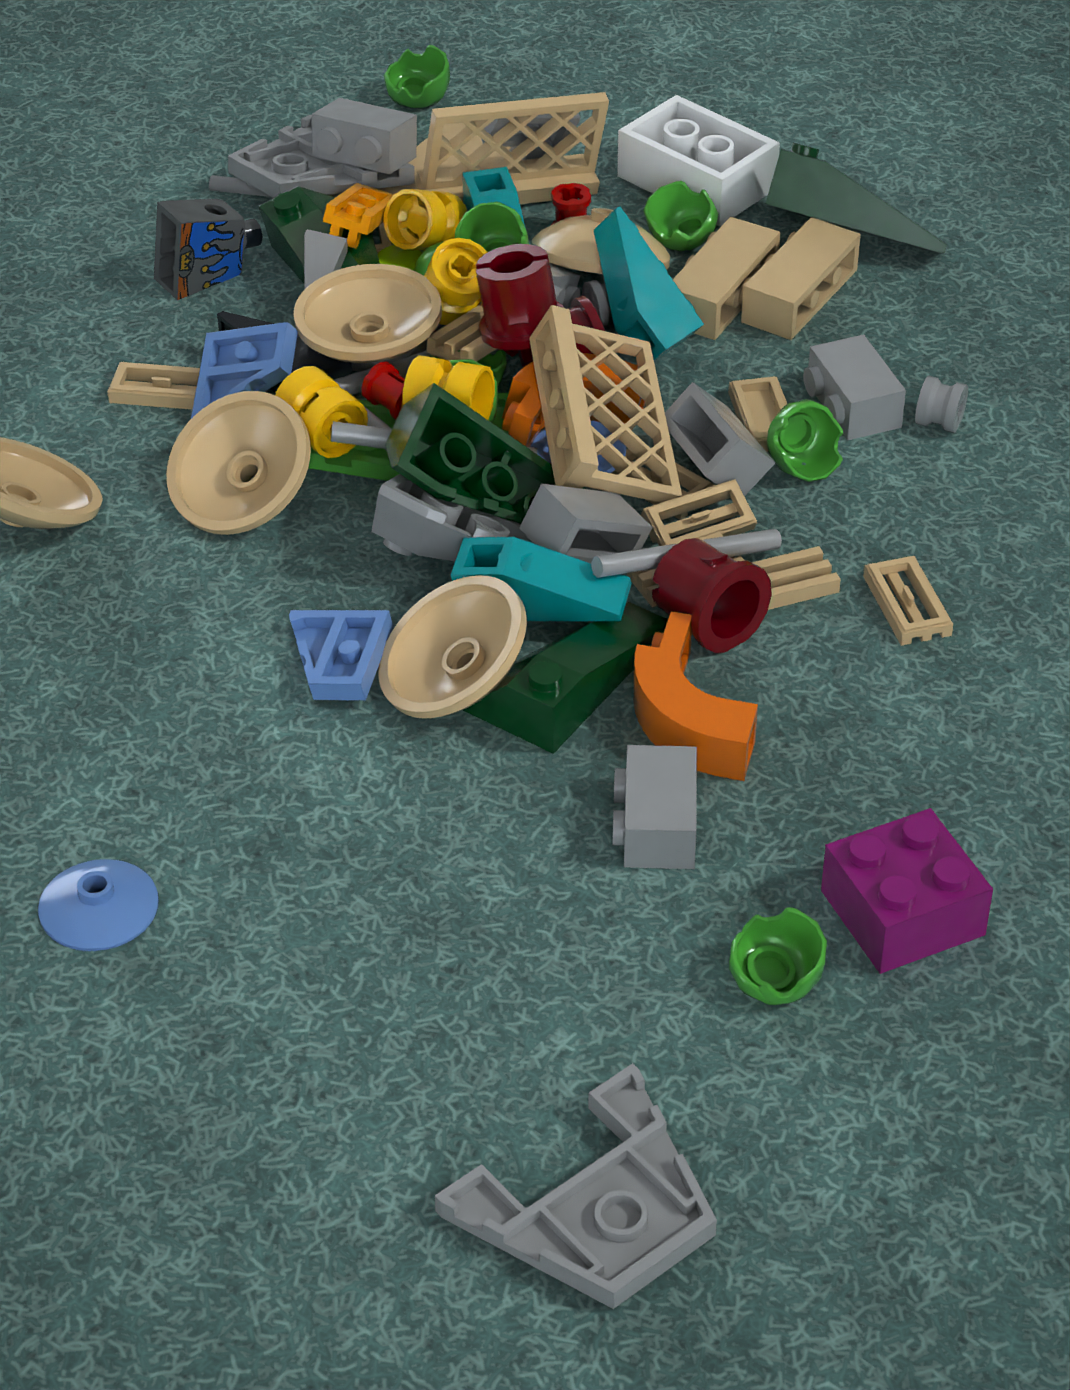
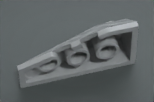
M401 474L383 483L378 492L371 532L385 538L383 544L387 548L405 556H411L414 553L418 556L455 561L464 537H517L533 543L519 529L521 524L435 498Z

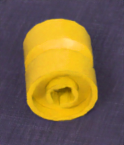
M402 189L395 193L386 205L384 229L387 237L395 246L403 250H424L438 242L454 239L456 227L464 213L467 212V209L458 196L449 192Z
M454 238L440 244L436 248L424 275L437 288L440 294L442 315L439 324L441 325L451 323L477 307L481 302L475 269L478 259L488 252L481 245L470 239Z
M421 355L413 359L404 381L403 405L435 383L489 420L495 395V380L490 367L458 362L452 366L449 360Z
M306 366L293 371L282 381L276 391L275 396L286 401L300 415L309 433L310 447L323 457L337 458L348 453L356 446L330 442L333 421L366 426L368 424V414L364 405L348 391L340 388L339 384L324 371L315 366Z

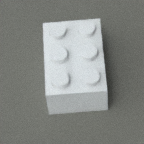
M675 95L618 130V177L651 193H654L659 187L676 181L685 182L696 193H700L704 189L709 194V198L712 199L719 214L716 225L721 226L729 217L737 216L768 195L779 158L780 143Z

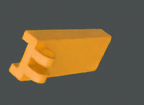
M355 183L326 204L323 222L331 224L330 235L342 237L343 229H348V247L356 249L361 234L368 235L384 222L386 205L394 194Z

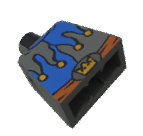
M220 199L157 202L154 280L176 300H180L241 275L244 249L256 247L262 243L263 236L259 223L255 219L244 220L237 211Z

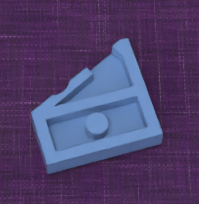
M283 322L206 333L191 419L200 410L219 398L243 391L265 392L283 381L292 371L298 330L290 323Z
M291 610L289 618L313 700H366L382 659L386 641L394 627L389 610Z

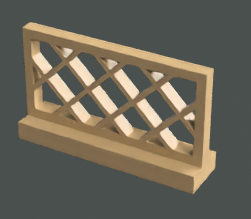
M605 92L432 109L424 169L417 171L415 186L419 190L449 192L458 196L463 201V172L507 167L516 187L520 204L552 201L551 191L560 184H582L590 189L591 195L598 194L600 181L595 173L609 99ZM593 110L592 116L578 127L569 121L580 111ZM550 114L552 118L535 132L527 125L538 115ZM507 118L510 121L493 136L484 130L495 119ZM463 122L466 125L465 128L450 140L442 135L444 124ZM564 126L570 134L554 147L550 146L545 140ZM518 131H522L528 138L510 152L503 146ZM478 135L485 142L467 156L460 148L474 136ZM579 142L586 146L584 154L565 155ZM538 146L546 152L540 158L522 160ZM495 150L504 157L498 163L479 164ZM451 155L460 161L455 167L437 169Z
M551 305L529 339L555 485L581 489L588 487L661 503L681 497L682 492L650 342L572 324L569 309ZM576 343L585 345L597 357L590 361L577 349ZM616 353L636 357L638 369L634 371ZM604 363L623 381L616 385L598 366ZM586 377L604 395L597 399L584 387L583 378ZM630 387L645 401L646 407L642 409L624 390ZM612 401L630 420L624 424L605 405ZM593 415L612 434L604 438L591 425L590 416ZM638 425L653 439L654 446L650 448L631 429ZM619 439L638 459L631 463L612 444ZM600 454L620 474L598 471L599 462L597 456ZM646 464L661 478L662 484L652 482L639 468Z

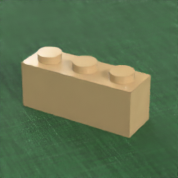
M729 217L717 232L713 231L709 235L706 244L695 255H691L688 258L685 267L672 280L685 298L693 305L695 312L704 323L694 334L716 340L742 310V304L738 301L740 288L746 278L752 277L764 265L770 254H775L779 250L780 231Z
M811 217L797 232L794 231L789 235L786 243L775 254H770L767 257L764 265L752 277L746 278L743 282L738 297L739 303L742 304L741 323L792 340L857 271L861 234Z

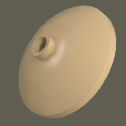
M594 208L591 215L565 218L542 229L532 238L531 245H536L546 250L549 263L569 269L603 274L594 229L613 210ZM636 225L640 235L655 256L668 269L670 254L666 248L645 229Z
M363 264L331 272L310 284L298 297L294 307L295 328L298 330L299 337L306 345L329 358L351 363L379 362L408 353L423 343L435 331L442 315L440 294L437 288L425 276L408 268L388 264Z
M260 391L233 393L219 398L204 407L182 429L169 456L166 473L167 487L175 508L192 525L213 534H238L267 523L291 502L305 479L310 462L311 447L309 433L304 421L286 401L273 394Z
M0 437V520L14 527L35 529L65 528L85 523L98 514L102 504L101 491L83 471L46 450L20 441Z
M482 575L456 579L428 593L403 615L386 641L378 671L379 683L384 696L400 712L415 718H436L454 714L483 699L509 673L521 650L527 626V616L522 600L504 581Z

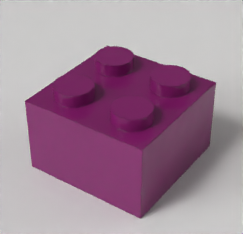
M931 808L825 844L821 892L879 974L986 935L993 888Z

